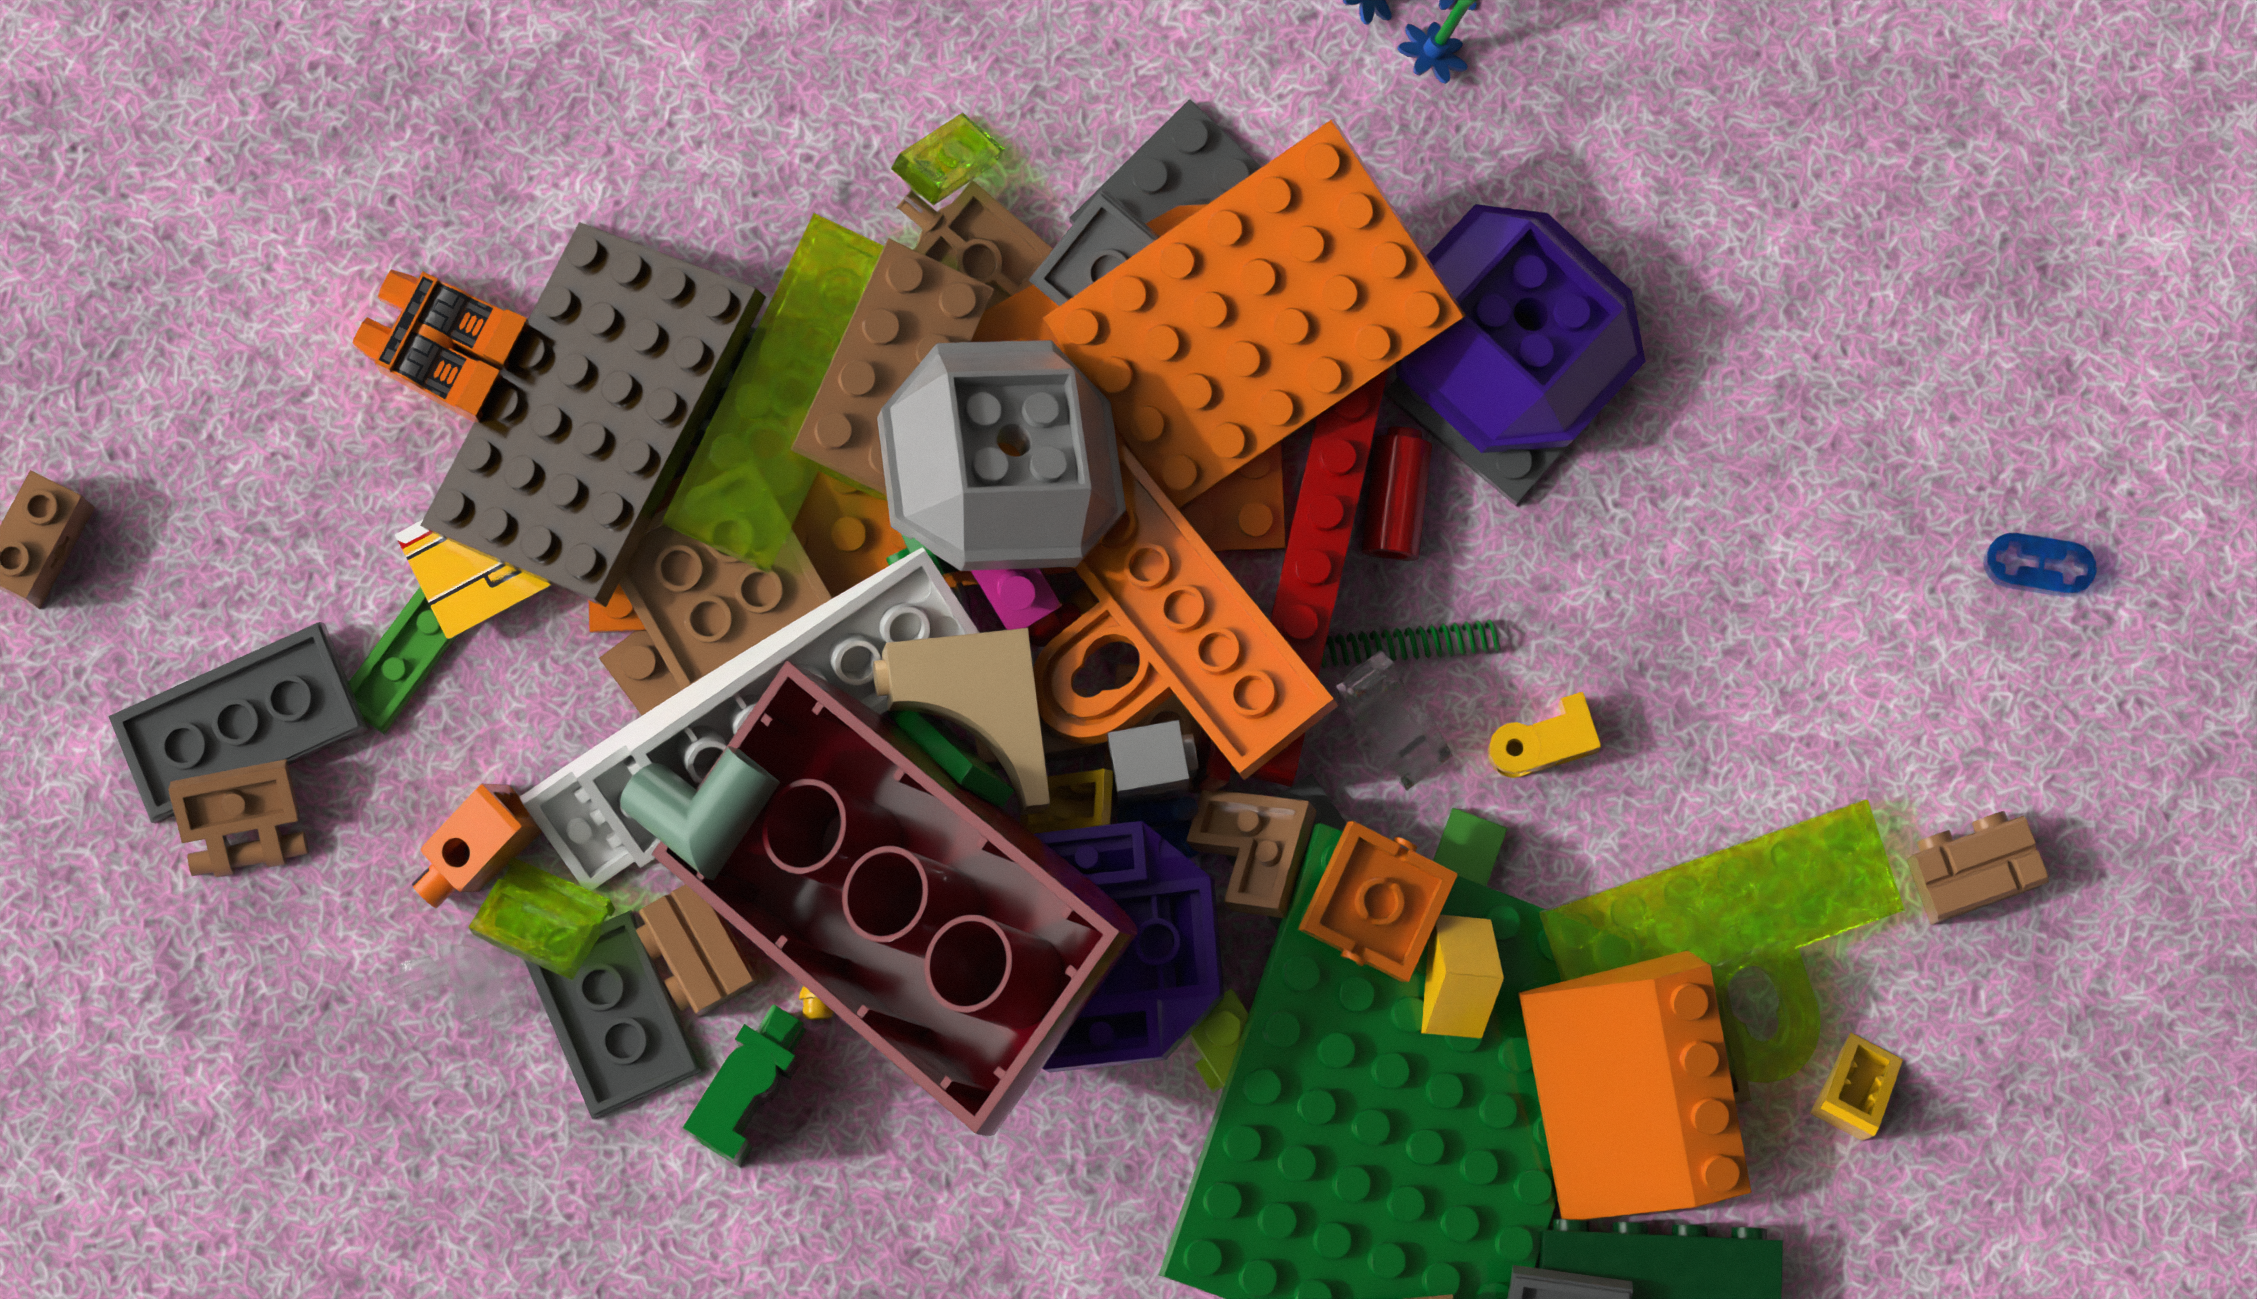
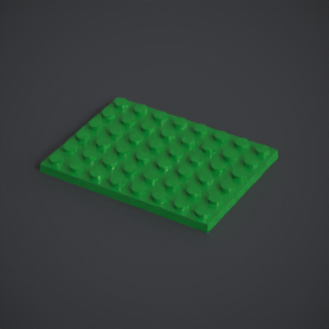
M1322 823L1315 824L1302 860L1286 918H1282L1159 1276L1223 1299H1406L1451 1294L1453 1299H1508L1513 1265L1535 1267L1540 1252L1541 1231L1548 1229L1558 1199L1519 992L1637 963L1642 946L1457 875L1440 915L1491 919L1504 979L1482 1038L1421 1033L1428 941L1409 982H1401L1365 963L1363 966H1359L1355 961L1341 957V951L1298 930L1343 831Z

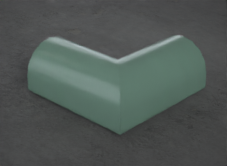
M728 746L698 791L667 766L652 763L640 769L628 781L622 792L620 803L621 808L706 879L714 881L780 784V781L740 749Z

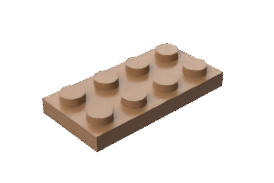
M888 238L791 450L887 495L877 421L881 408L937 343L971 341L994 288Z

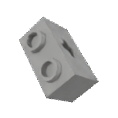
M1179 720L1108 733V750L1119 806L1188 793L1189 778L1197 775L1199 767L1193 734L1181 735Z

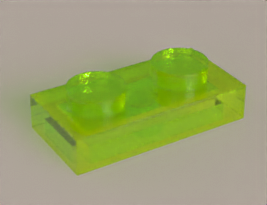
M962 112L900 152L891 170L908 183L914 192L923 196L934 206L993 167L1005 148Z

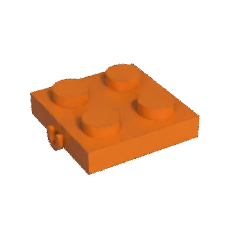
M1355 821L1347 822L1298 930L1341 951V957L1351 959L1359 966H1363L1365 963L1401 982H1409L1458 873L1416 853L1418 846L1400 837H1395L1394 840H1391Z

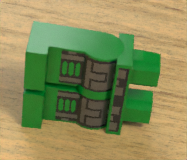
M772 1004L756 1031L744 1024L735 1038L739 1047L734 1049L727 1057L682 1127L687 1134L741 1168L752 1150V1146L747 1139L742 1137L743 1132L760 1105L772 1101L779 1093L782 1085V1076L791 1081L800 1067L793 1053L807 1032L803 1027L804 1023Z

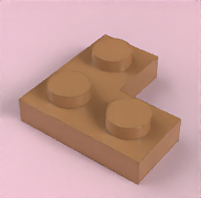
M1202 790L1186 841L1194 851L1237 856L1224 899V903L1231 911L1286 918L1317 811L1309 801L1221 790L1211 793Z

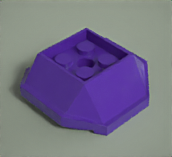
M1475 204L1426 255L1466 316L1396 362V375L1481 453L1504 452L1508 449L1567 447L1646 362L1632 290L1548 213ZM1514 312L1527 315L1534 324V331H1528L1520 327L1514 318Z
M1143 821L1035 833L1034 835L1115 901L1132 919L1138 929V933L1042 1068L1052 1073L1167 1060L1224 999L1215 880Z

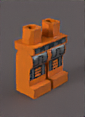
M391 269L380 288L378 298L381 302L401 312L392 329L366 317L353 338V345L366 357L374 361L381 374L398 381L466 419L479 423L483 416L481 409L495 383L500 384L503 378L500 371L508 369L510 365L508 358L521 333H526L530 327L528 319L508 309L504 311L482 301L455 286L439 281L438 278L422 271L419 278ZM455 349H457V350H459V351H461V352H463V353H465V354H467V355H469V356H471V357H473V358H476V359H478L479 361L477 362V361H475V360H473V359H471V358H469V357H467V356H465V355H463V354H461V353L455 351Z

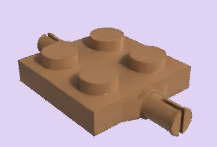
M973 180L967 184L951 204L941 208L938 212L913 192V189L897 205V209L923 229L913 250L994 288L985 310L1033 285L1029 279L1053 250L1051 246Z

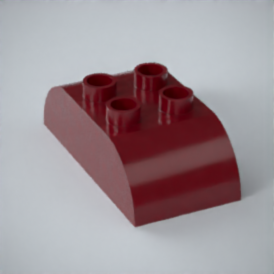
M786 661L727 745V747L731 746L740 749L779 780L780 784L714 881L706 879L661 841L651 855L970 1130L978 1135H995L1138 933V929L1125 911L1097 885L1002 808L993 805L960 785L906 732L826 680L792 662ZM727 747L724 749L720 757L717 759L713 767L710 769L706 777L703 779V781L697 788V791L700 789V787L702 786L710 772L713 770V768L715 767V765L717 764V762L719 761Z

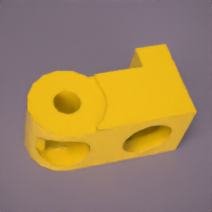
M1583 691L1560 698L1558 703L1561 712L1560 716L1529 726L1514 722L1506 723L1499 727L1492 735L1488 747V759L1493 769L1502 776L1516 778L1598 753L1601 744Z

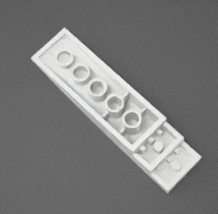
M922 547L726 662L605 739L519 798L588 894L633 862H636L641 868L655 859L651 854L660 843V840L621 808L622 792L633 775L649 764L658 763L670 768L697 790L786 661L810 671L851 695L878 714H882L888 710L887 695H876L873 661L882 660L881 653L886 643L980 632Z

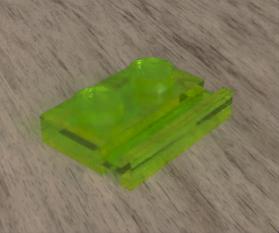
M511 857L508 862L509 870L503 880L498 879L470 923V931L477 939L573 980L602 933L600 927L607 916L611 917L616 909L611 900Z

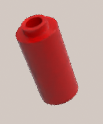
M1389 427L1387 435L1375 438L1361 550L1367 556L1402 561H1415L1419 559L1432 443L1423 440L1422 431L1418 429Z

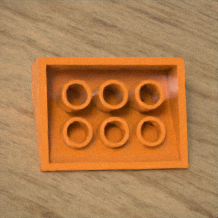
M1687 950L1519 992L1561 1219L1584 1220L1695 1208L1752 1193L1710 964Z

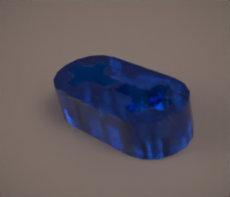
M2006 533L1997 537L1986 549L1983 557L1984 570L1995 584L2005 588L2060 597H2073L2082 593L2094 581L2097 573L2096 560L2092 552L2084 545L2021 533ZM2009 546L2017 547V557L2035 561V567L2019 566L2013 575L2005 573V564L1996 561V555H2001ZM2067 555H2071L2074 557V566L2083 568L2084 575L2076 576L2071 584L2063 583V573L2044 569L2045 562L2060 564Z

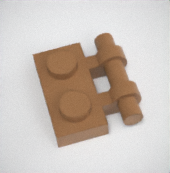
M287 759L170 782L168 790L182 844L205 839L208 849L188 853L187 859L191 876L214 872L215 877L218 878L235 874V868L265 862L268 868L287 864V858L309 853L304 831L282 835L278 826L296 822L300 815ZM257 829L260 840L230 845L226 835Z

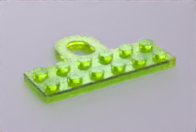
M813 213L663 518V525L770 574L819 471L873 497L888 501L887 495L791 450L881 254L883 245Z
M1861 799L1540 911L1539 914L1562 982L1687 950L1710 964L1730 1075L1748 1082L1770 1083L1788 1078L1799 1071L1811 1058L1820 1036V1012L1799 948L1905 911L1869 801L1868 799ZM1745 967L1759 968L1766 973L1772 981L1779 999L1776 1010L1778 1017L1777 1032L1766 1041H1759L1752 1037L1746 1023L1735 1017L1727 1004L1726 992L1729 981L1736 972Z

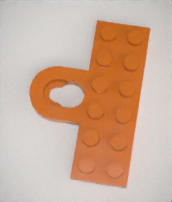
M1123 445L1117 451L1126 511L1117 524L1106 533L1077 567H1072L1100 602L1054 637L1043 648L1036 659L1033 673L1038 712L1046 724L1059 736L1076 743L1098 744L1108 741L1109 732L1132 728L1175 694L1245 780L1338 705L1127 447ZM1119 641L1132 644L1138 649L1140 665L1137 674L1127 685L1119 689L1102 690L1099 694L1087 698L1078 696L1074 692L1073 680L1075 675L1085 666L1086 658L1108 643Z

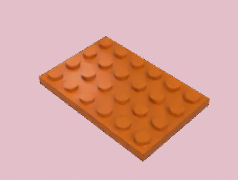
M1331 119L1047 314L1043 319L1071 361L1111 402L1113 423L1146 472L1174 506L1179 509L1465 317L1466 314L1335 119Z

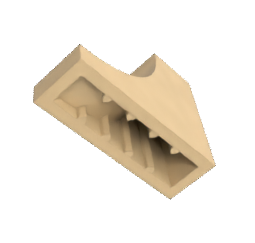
M1028 628L886 643L881 653L882 660L873 661V676L876 695H887L888 711H911L930 714L951 721L964 728L985 744L1005 769L1018 800L1020 815L1044 813L1050 805Z

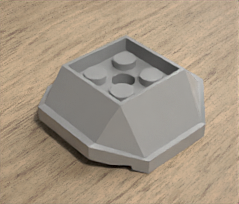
M1052 340L937 343L881 408L877 417L891 527L909 539L914 537L933 554L960 571L1077 567L1106 533L1117 524L1126 511L1111 402ZM998 443L1012 445L1018 450L1020 456L1014 457L1005 454L999 448Z

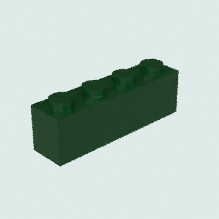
M1554 1219L1553 1230L1541 1231L1540 1252L1538 1255L1539 1269L1632 1281V1299H1782L1783 1240H1767V1229L1732 1227L1731 1238L1708 1237V1226L1672 1225L1671 1236L1648 1235V1223L1613 1222V1232L1603 1233L1589 1232V1221Z

